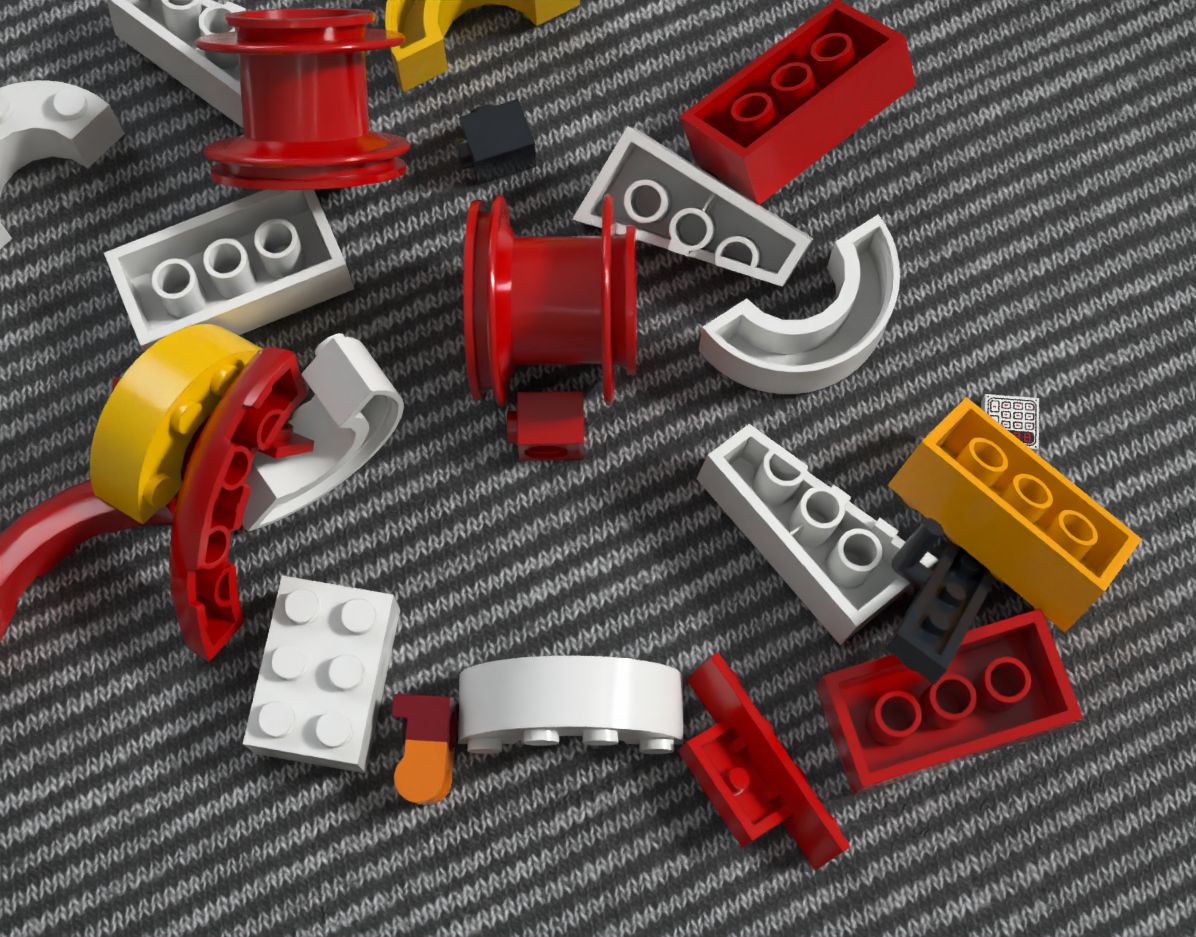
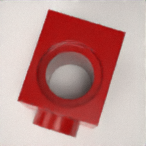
M583 391L517 392V411H507L508 444L518 443L520 461L584 460Z

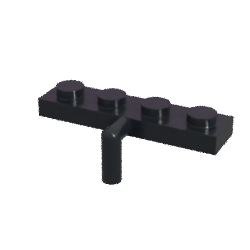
M925 518L896 553L891 562L893 570L919 589L885 649L898 657L907 668L918 672L935 684L948 670L996 578L976 558L950 540H948L938 557V561L931 570L923 565L920 561L944 532L939 522L932 518Z

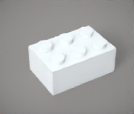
M282 576L243 745L259 755L366 773L400 614V608L394 595Z

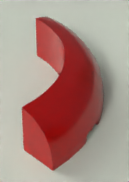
M267 347L258 351L226 389L198 438L178 494L170 539L169 576L171 596L175 615L187 647L208 662L245 623L237 591L236 566L228 561L230 533L240 529L251 491L250 485L244 482L249 475L252 461L258 449L268 450L282 426L308 395L295 353L286 349Z
M91 479L42 501L14 521L0 534V643L17 609L15 604L37 576L43 577L56 564L76 550L75 546L105 532L115 533L138 526L172 524L179 491L166 506L160 508L144 524H141L94 494Z

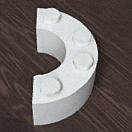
M36 80L1 87L0 198L3 187L11 176L31 161L48 157L72 159L89 168L125 134L110 105L88 90L63 82ZM0 217L1 249L12 237L2 225Z
M879 214L834 243L827 269L836 285V300L824 312L804 320H782L763 313L751 301L745 299L702 327L699 344L700 353L728 378L752 389L768 393L799 394L812 392L833 385L852 374L869 358L879 343L892 314L899 291L900 268L897 250L893 238Z
M339 333L325 339L316 348L315 359L301 374L315 395L311 401L299 407L293 413L292 420L288 422L293 425V432L315 441L313 452L275 459L257 451L252 461L249 475L244 482L251 487L242 524L247 532L279 521L333 490L361 468L383 446L397 427L404 410L403 399L359 340L345 337L344 334Z
M539 656L478 664L460 673L458 744H468V752L492 754L502 752V744H515L520 740H524L523 743L527 745L545 746L559 744V736H583V744L615 745L618 744V740H621L626 744H640L641 753L674 752V744H683V676L677 669L654 662L601 656Z

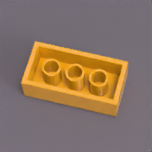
M967 397L921 441L888 484L892 490L902 497L909 507L919 511L926 518H932L939 522L943 527L945 535L952 543L965 549L988 568L997 580L1007 584L1029 602L1035 610L1041 609L1045 619L1053 622L1063 632H1066L1105 592L1142 540Z

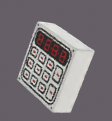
M985 394L981 400V409L1036 453L1039 450V398Z

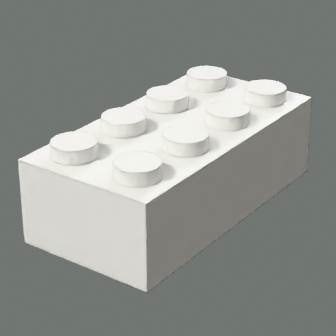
M263 190L104 253L139 344L144 352L168 334L187 326L213 324L241 335L354 289L346 262L314 190Z

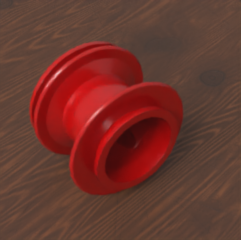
M288 8L233 12L225 14L224 21L225 25L233 26L235 31L201 36L195 41L196 47L201 50L238 54L244 134L215 141L203 149L204 155L208 159L219 162L210 168L213 181L227 186L249 189L315 190L375 184L389 181L405 174L406 162L403 159L397 158V156L406 153L411 147L410 143L405 138L397 135L369 130L366 51L402 45L406 40V36L400 32L366 28V24L375 21V12L347 8Z
M498 194L493 199L491 211H486L482 200H473L471 202L465 234L463 305L466 364L473 400L484 401L487 391L492 390L495 402L499 406H504L509 397L511 375L516 365L602 364L604 402L608 406L614 403L616 365L626 367L627 375H636L635 225H627L625 234L615 235L614 201L611 194H606L603 199L602 236L516 237L510 226L506 200L501 194Z

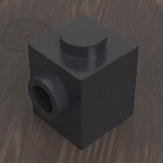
M519 99L496 106L491 104L481 105L474 108L469 114L459 117L462 137L454 139L455 148L463 170L472 167L478 185L537 167L535 142Z

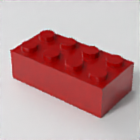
M834 0L679 116L695 162L757 205H760L916 85L906 37L842 1Z
M1041 609L969 630L948 670L935 684L918 672L907 668L898 657L891 654L826 674L815 687L853 796L1064 730L1083 719Z

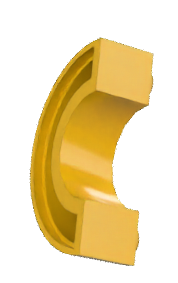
M387 0L385 13L386 30L400 32L406 36V40L402 45L390 48L397 81L402 91L405 92L448 71L444 36L452 22L469 9L486 4L507 5L524 13L538 26L579 6L580 0Z
M197 324L181 328L168 334L148 348L130 366L117 383L97 423L90 454V477L94 494L141 524H144L160 508L166 506L180 490L182 484L181 467L185 450L195 431L212 413L222 395L241 369L263 348L221 326L213 324Z

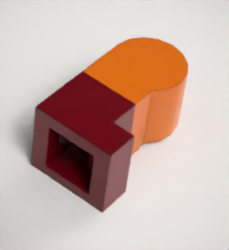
M394 694L392 717L401 723H407L404 757L396 766L394 782L399 794L415 804L422 806L435 805L442 801L450 791L459 703L451 697Z

